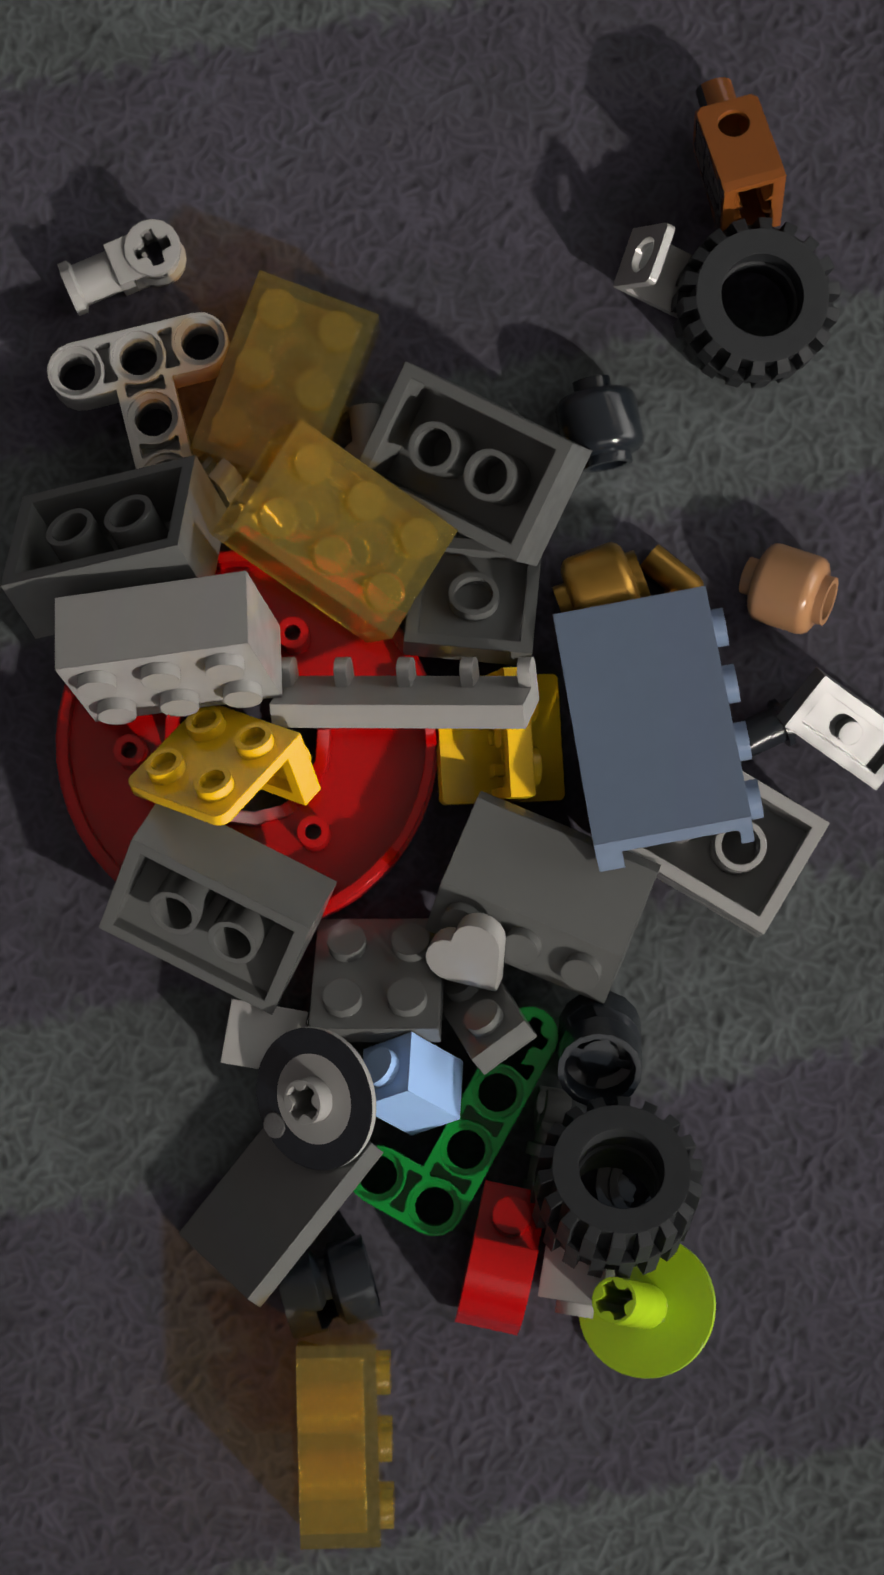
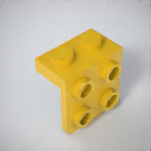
M220 705L202 707L196 713L189 715L140 765L128 780L135 796L216 826L229 823L260 789L305 806L321 790L311 763V754L304 744L301 733Z

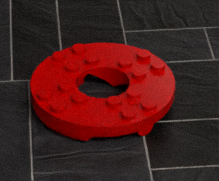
M227 550L219 552L215 575L247 571L280 625L281 657L296 658L299 676H334L333 668L336 657H351L354 676H396L398 658L413 657L417 676H427L418 656L403 655L405 633L399 625L363 588L346 576L319 563L280 552L263 550ZM65 683L58 710L56 728V763L60 787L67 810L79 836L104 871L116 881L132 838L156 804L135 796L128 782L129 777L181 724L184 716H170L164 713L137 716L131 723L122 725H111L101 721L95 722ZM317 728L316 758L313 768L321 790L305 806L288 800L280 806L256 812L241 810L225 825L337 881L321 919L326 918L355 902L378 884L397 864L411 844L428 808L437 774L436 729Z

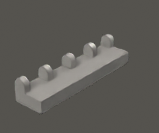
M281 657L283 697L273 698L269 707L272 723L284 728L526 729L538 704L539 691L534 657L518 658L517 676H480L476 657L461 658L459 666L460 676H417L413 657L398 658L396 676H354L351 657L335 658L334 676H299L296 658Z

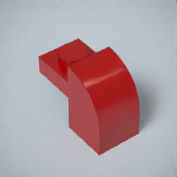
M485 1180L455 1322L518 1336L532 1285L542 1228L536 1229L532 1217L535 1204L530 1203L531 1190Z

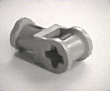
M149 219L133 226L127 235L104 244V252L73 265L68 261L57 264L78 315L81 316L89 313V305L122 291L128 296L150 286L163 287L171 285L185 271L187 257L185 248L173 227L164 221ZM153 242H158L163 249L164 262L153 266L150 259L147 258L149 256L147 246Z

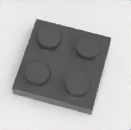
M416 534L403 655L461 660L462 657H476L478 662L516 666L519 657H532L541 559L537 566L514 561L473 539Z
M429 918L321 919L317 929L309 1027H320L330 1030L343 1037L347 1042H385L409 1032H413L429 1042H441L445 979L436 975L426 961L427 949L435 933L425 930Z

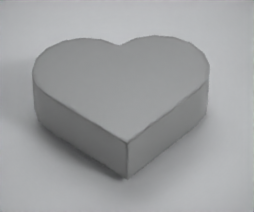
M484 913L468 914L460 920L457 928L447 927L439 930L434 935L426 952L427 964L436 975L443 979L496 992L503 977L506 944L505 930L492 916Z

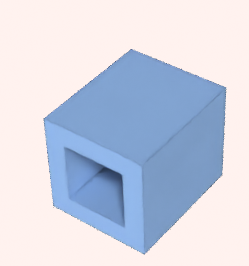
M413 1032L363 1049V1061L368 1068L375 1089L376 1117L411 1136L460 1119L463 1061Z

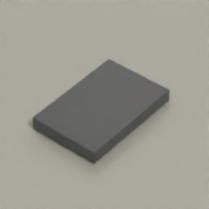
M263 1127L178 1234L241 1294L261 1308L384 1152L371 1141H368L363 1151L344 1166L330 1170L309 1169L285 1156L277 1148Z

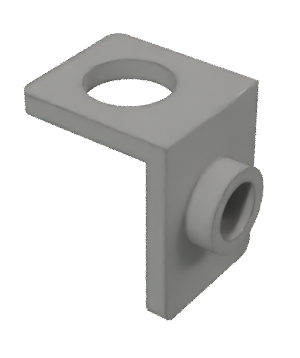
M666 222L633 228L613 287L678 318L677 313L671 312L672 297L678 289L675 284L679 274L692 255L670 244L675 227Z

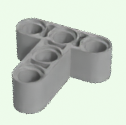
M205 312L190 313L68 343L59 347L52 354L47 366V374L59 400L71 409L77 411L91 410L120 403L135 468L139 469L193 455L177 388L209 381L221 376L228 368L232 358L231 344L223 323L215 316ZM207 334L219 341L216 352L205 360H195L185 354L187 343L197 335ZM146 349L157 355L155 366L146 374L133 375L124 370L126 358L136 350ZM78 364H86L95 369L93 382L88 387L82 390H70L63 386L65 373L71 367ZM153 409H161L172 415L170 427L165 433L158 436H148L139 431L141 418L146 412Z

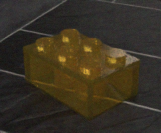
M259 270L190 446L193 455H196L201 463L210 456L215 460L216 464L224 457L236 468L242 478L313 504L323 480L322 473L329 456L332 457L349 413L348 408L353 403L380 333L379 314Z
M300 418L277 429L211 535L366 643L393 637L458 530Z
M378 1334L308 1336L300 1338L296 1345L300 1550L381 1547L383 1529H394L395 1483L394 1481H382L381 1462H393L394 1454L393 1415H380V1395H391V1349L378 1350Z

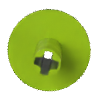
M679 1244L677 1252L667 1262L660 1257L654 1271L643 1275L636 1266L633 1267L630 1279L608 1277L599 1282L592 1294L593 1319L579 1317V1321L589 1347L611 1369L635 1378L664 1377L687 1366L706 1345L715 1321V1291L712 1280L703 1263L691 1250Z

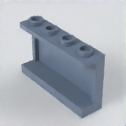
M706 586L553 614L599 872L625 868L623 851L731 831H739L741 844L755 842L752 820L764 818L762 800L757 779L744 781L741 761L752 759L746 722L733 723L729 704L741 702L734 664L721 666L718 647L729 645L723 608L710 610Z

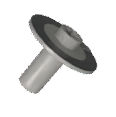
M302 1027L288 1031L271 1044L261 1061L256 1084L257 1104L265 1132L285 1156L309 1169L330 1170L344 1166L354 1160L367 1145L376 1119V1095L373 1081L359 1053L343 1037L320 1027Z

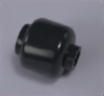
M595 375L573 382L574 392L559 401L555 413L560 435L592 450L583 471L588 473L602 472L632 463V453L636 452L644 443V433L635 393L627 386L611 385L609 375Z

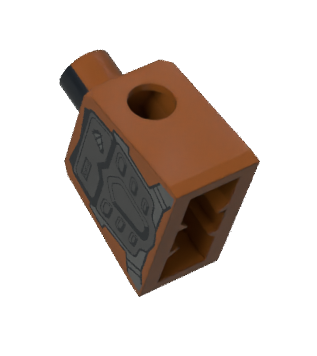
M726 77L714 78L702 83L695 91L700 108L695 111L693 149L716 229L720 228L724 231L731 222L744 218L747 225H753L758 217L772 218V227L780 226L787 175L759 98L753 94L736 97L732 81Z

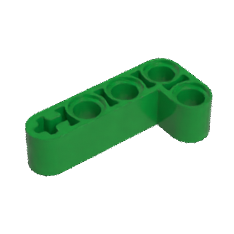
M536 1007L519 1008L528 1022L533 1018L542 1024L539 1028V1034L546 1039L545 1046L542 1049L537 1047L528 1049L520 1063L533 1067L528 1079L525 1080L513 1067L502 1063L485 1075L477 1068L461 1097L460 1119L446 1124L425 1164H420L394 1148L385 1145H375L384 1152L382 1156L387 1157L394 1163L397 1169L396 1182L391 1189L376 1193L368 1190L361 1181L354 1189V1193L363 1201L420 1233L429 1236H440L452 1231L461 1221L556 1048L558 1029L553 1018L544 1010ZM500 1073L506 1075L515 1086L516 1096L514 1102L503 1111L489 1110L482 1105L479 1099L478 1090L480 1084L485 1077L491 1074ZM462 1130L476 1132L484 1142L485 1152L483 1158L472 1167L463 1168L455 1165L447 1154V1145L450 1138ZM432 1187H438L448 1192L454 1204L450 1217L439 1224L425 1222L416 1211L417 1197L422 1191Z

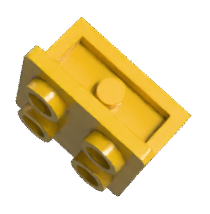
M517 667L501 668L485 676H517ZM537 674L539 701L526 729H436L439 801L442 805L475 804L480 791L510 803L553 802L564 798L559 688L556 675Z

